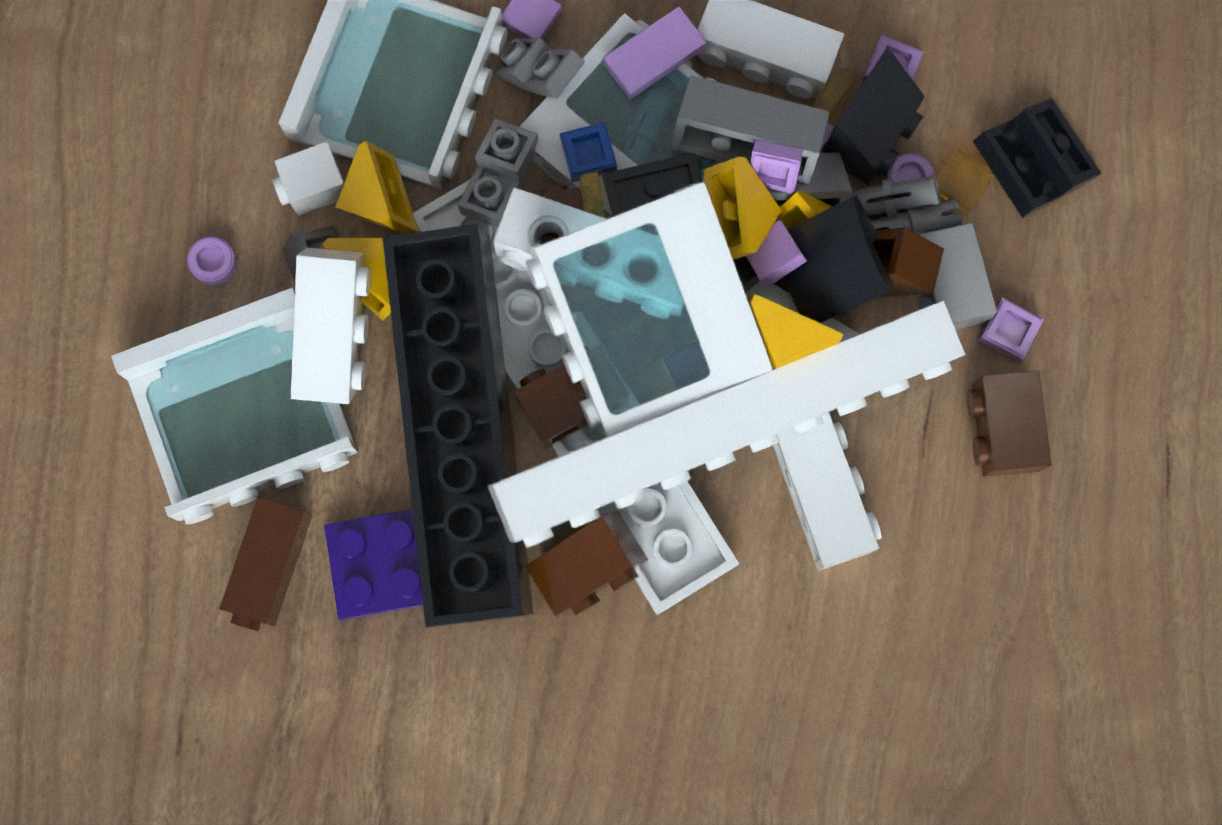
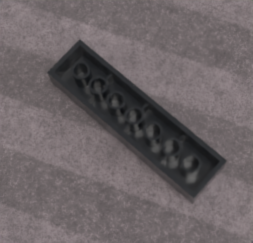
M471 224L384 237L383 246L425 628L534 614L529 572L525 567L528 564L526 546L523 539L517 542H510L488 488V485L517 474L490 235L479 224Z

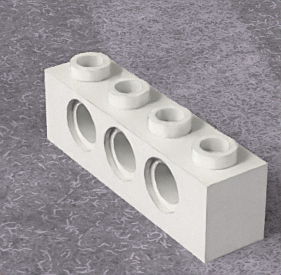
M514 187L493 240L496 254L502 256L501 261L504 264L521 271H528L526 261L533 259L529 248L537 245L536 242L539 237L546 233H554L563 237L604 221L606 218ZM634 228L562 256L553 263L554 271L561 285L574 287L577 282L594 288L593 293L607 301L620 303L622 298L641 304L640 309L651 316L667 319L670 314L680 317L684 301L658 236ZM601 249L608 254L609 259L603 265L590 266L583 261L582 257L588 250ZM644 264L651 267L656 275L648 282H637L629 276L628 272L635 265Z

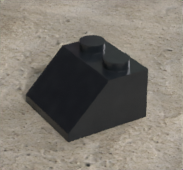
M888 50L883 52L834 125L823 152H840L846 172L869 185L876 173L882 176L887 174L899 155V152L894 150L893 147L901 136L909 140L924 117L917 111L925 96L893 53Z

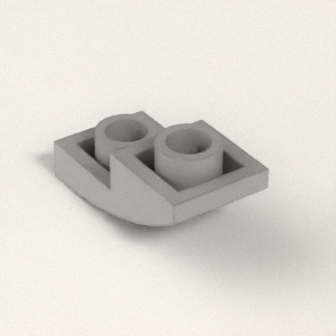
M540 37L517 38L509 43L501 53L500 59L502 62L494 73L500 79L523 90L541 96L558 98L585 61L573 49L552 50Z
M494 119L475 156L477 168L457 205L460 214L494 227H499L513 188L521 189L537 145V133Z

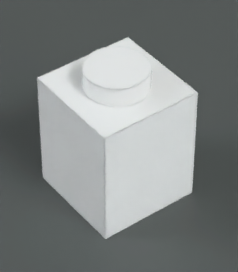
M328 142L274 161L279 173V177L272 179L281 204L286 205L290 203L298 217L338 201L344 180Z

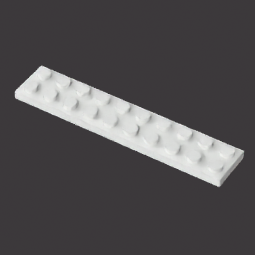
M468 180L413 212L419 232L479 224L490 235L505 371L516 389L521 388L519 382L532 372L544 368L548 373L563 365L562 355L569 353L562 334L554 336L546 319L544 308L549 307L544 287L536 289L528 271H521L504 264L501 261L502 256L496 254L493 240L498 228L460 214L457 205L470 182ZM581 312L571 313L583 346L586 345L589 350L598 345L601 346L628 393V404L611 412V414H618L638 406L639 403ZM588 425L551 446L559 457L607 436L602 434L598 427L590 429ZM688 481L663 490L661 482L643 489L646 498L618 509L615 501L597 508L600 516L618 510L648 558L646 562L635 568L639 575L635 582L656 616L739 565L736 557Z

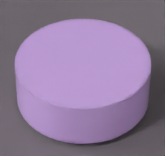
M909 153L896 158L888 170L885 179L893 178L894 182L930 177V175H934L931 164L924 157ZM907 192L892 196L897 199L908 197L911 193Z
M215 236L204 237L196 241L190 248L187 257L188 267L192 274L199 281L207 285H220L227 282L236 272L238 264L237 255L229 243Z

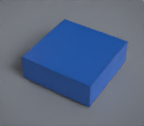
M605 122L559 133L571 182L617 170V162Z

